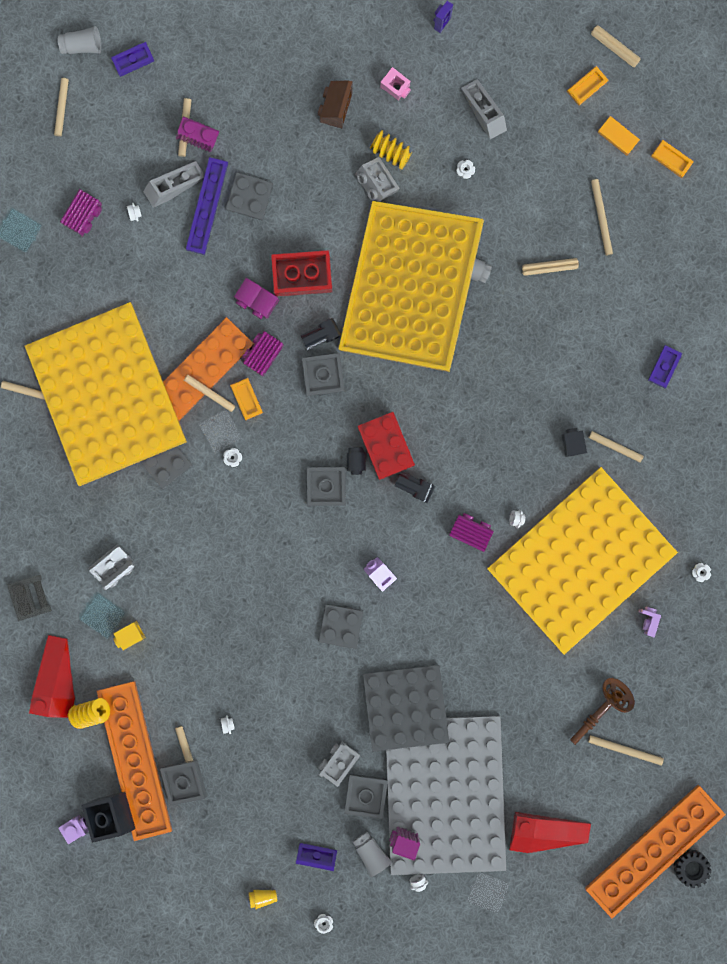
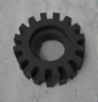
M687 850L686 853H683L677 859V862H674L676 877L687 887H702L701 883L705 885L707 883L705 880L711 877L709 873L712 870L710 869L711 865L708 859L696 850ZM689 862H697L699 864V871L696 875L690 876L686 873L685 868Z

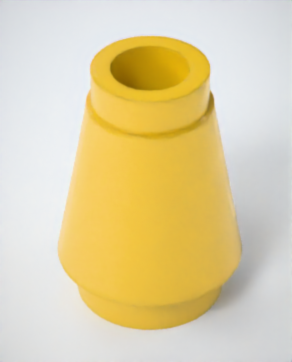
M253 890V892H248L250 908L258 909L277 902L276 890Z

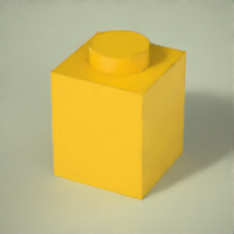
M136 621L115 632V638L113 639L118 648L121 647L122 650H125L146 637Z

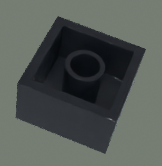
M125 792L97 798L81 805L92 843L119 837L136 829Z

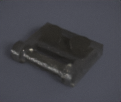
M41 574L7 585L18 621L52 611L51 606H48L40 581L42 580ZM31 583L34 584L41 607L37 610L29 587Z

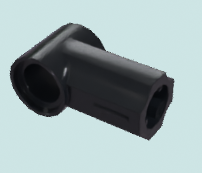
M334 318L322 322L317 328L301 335L307 350L325 342L329 343L333 341V338L341 337Z
M402 471L395 483V487L412 494V497L428 503L435 489L433 484L422 479L418 480Z

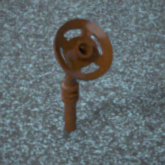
M608 678L604 681L602 690L606 701L593 715H589L590 718H586L587 721L583 722L584 725L570 739L574 745L589 730L593 729L592 726H596L595 723H599L598 720L611 706L624 713L630 712L634 708L635 700L633 694L623 682L615 678Z

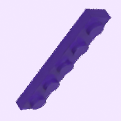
M209 157L186 251L202 255L206 253L228 168L227 161Z

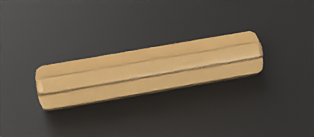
M599 25L593 29L591 35L629 65L635 67L640 62L639 56Z
M577 258L525 264L522 266V273L525 276L573 270L579 267Z

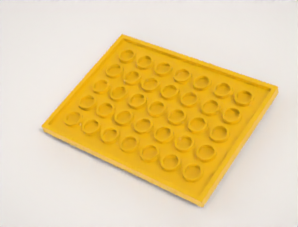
M372 201L338 350L450 372L484 220Z
M131 302L25 345L78 486L92 482L187 442Z
M600 467L492 563L487 570L562 654L565 655L678 552L604 469Z

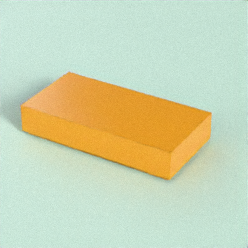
M595 66L569 88L567 93L580 106L605 85L608 79Z
M611 116L598 131L601 136L626 156L640 140Z
M664 140L661 141L651 155L652 158L681 178L694 162Z
M248 378L230 385L245 420L263 413Z

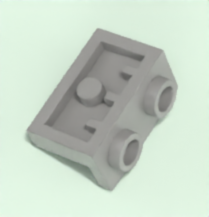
M380 157L363 164L355 173L358 182L362 184L372 201L381 202L382 199L396 193L400 189Z

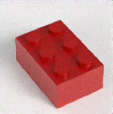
M329 250L271 255L274 294L276 297L332 293Z
M394 412L357 426L379 480L415 466Z

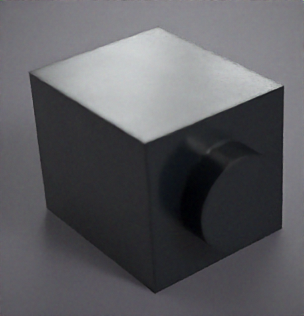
M577 428L567 429L566 433L561 435L565 457L587 453L583 430L578 431Z

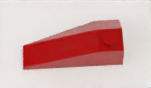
M48 635L32 695L29 714L68 718L69 710L74 706L75 693L73 690L67 638Z
M515 812L509 850L533 853L585 844L589 841L591 823Z

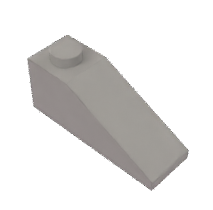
M478 79L461 88L478 122L490 139L507 131L503 113Z
M195 161L149 181L143 192L154 208L204 179L205 175Z

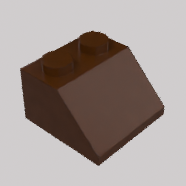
M330 81L329 87H325L323 93L325 102L324 105L320 104L317 115L320 116V123L343 128L353 94V81Z

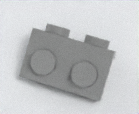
M117 544L88 569L102 584L103 589L107 590L114 587L124 575H129L133 571L135 564L133 559Z
M343 741L339 745L336 743L329 752L332 754L328 760L324 759L318 767L320 769L319 776L325 777L337 787L360 757L357 751Z

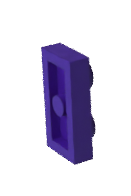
M448 0L444 5L440 4L435 11L434 29L441 33L452 16L453 4Z
M146 42L111 57L120 77L154 62Z
M666 345L663 346L648 381L664 389L667 388L683 353Z
M300 843L296 864L334 871L337 850Z

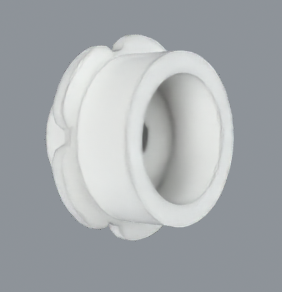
M462 160L458 163L457 174L464 179L470 178L475 173V167L470 160Z
M132 203V205L127 206L130 220L139 221L138 217H141L139 205L135 206Z
M231 448V450L224 452V463L226 465L236 467L242 461V454L239 453L238 449Z
M513 510L511 512L510 525L519 528L524 524L525 514H523L522 510Z
M698 563L692 570V575L697 581L703 582L710 578L711 569L707 564Z
M227 715L225 718H221L223 734H231V730H234L233 719H228Z
M417 874L410 878L411 890L420 892L426 888L428 880H426L423 874Z
M321 914L315 920L314 926L319 933L330 932L333 928V919L330 916Z

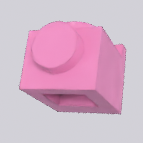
M392 67L381 81L380 88L399 101L401 97L406 98L411 91L409 88L411 81ZM399 85L400 89L396 90L393 86Z

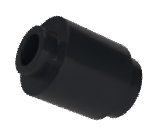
M348 448L347 471H351V475H362V471H366V452H364V448Z

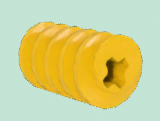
M381 130L375 137L370 149L373 148L374 154L380 151L379 157L381 158L387 155V162L393 159L392 164L394 166L400 162L399 169L402 170L412 155V152L409 153L410 146L403 149V142L396 145L397 138L389 141L390 134L383 137V130Z
M98 698L71 707L68 719L71 725L77 729L98 725L107 721L110 715V707L106 700Z

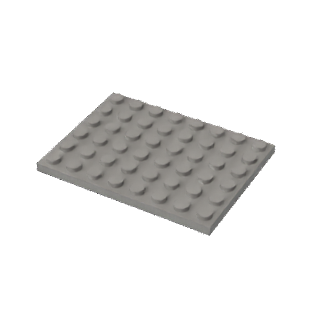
M500 715L446 717L449 743L386 751L389 838L392 830L396 831V828L400 827V829L410 830L411 833H418L420 839V847L415 861L392 853V847L390 846L391 875L506 871Z

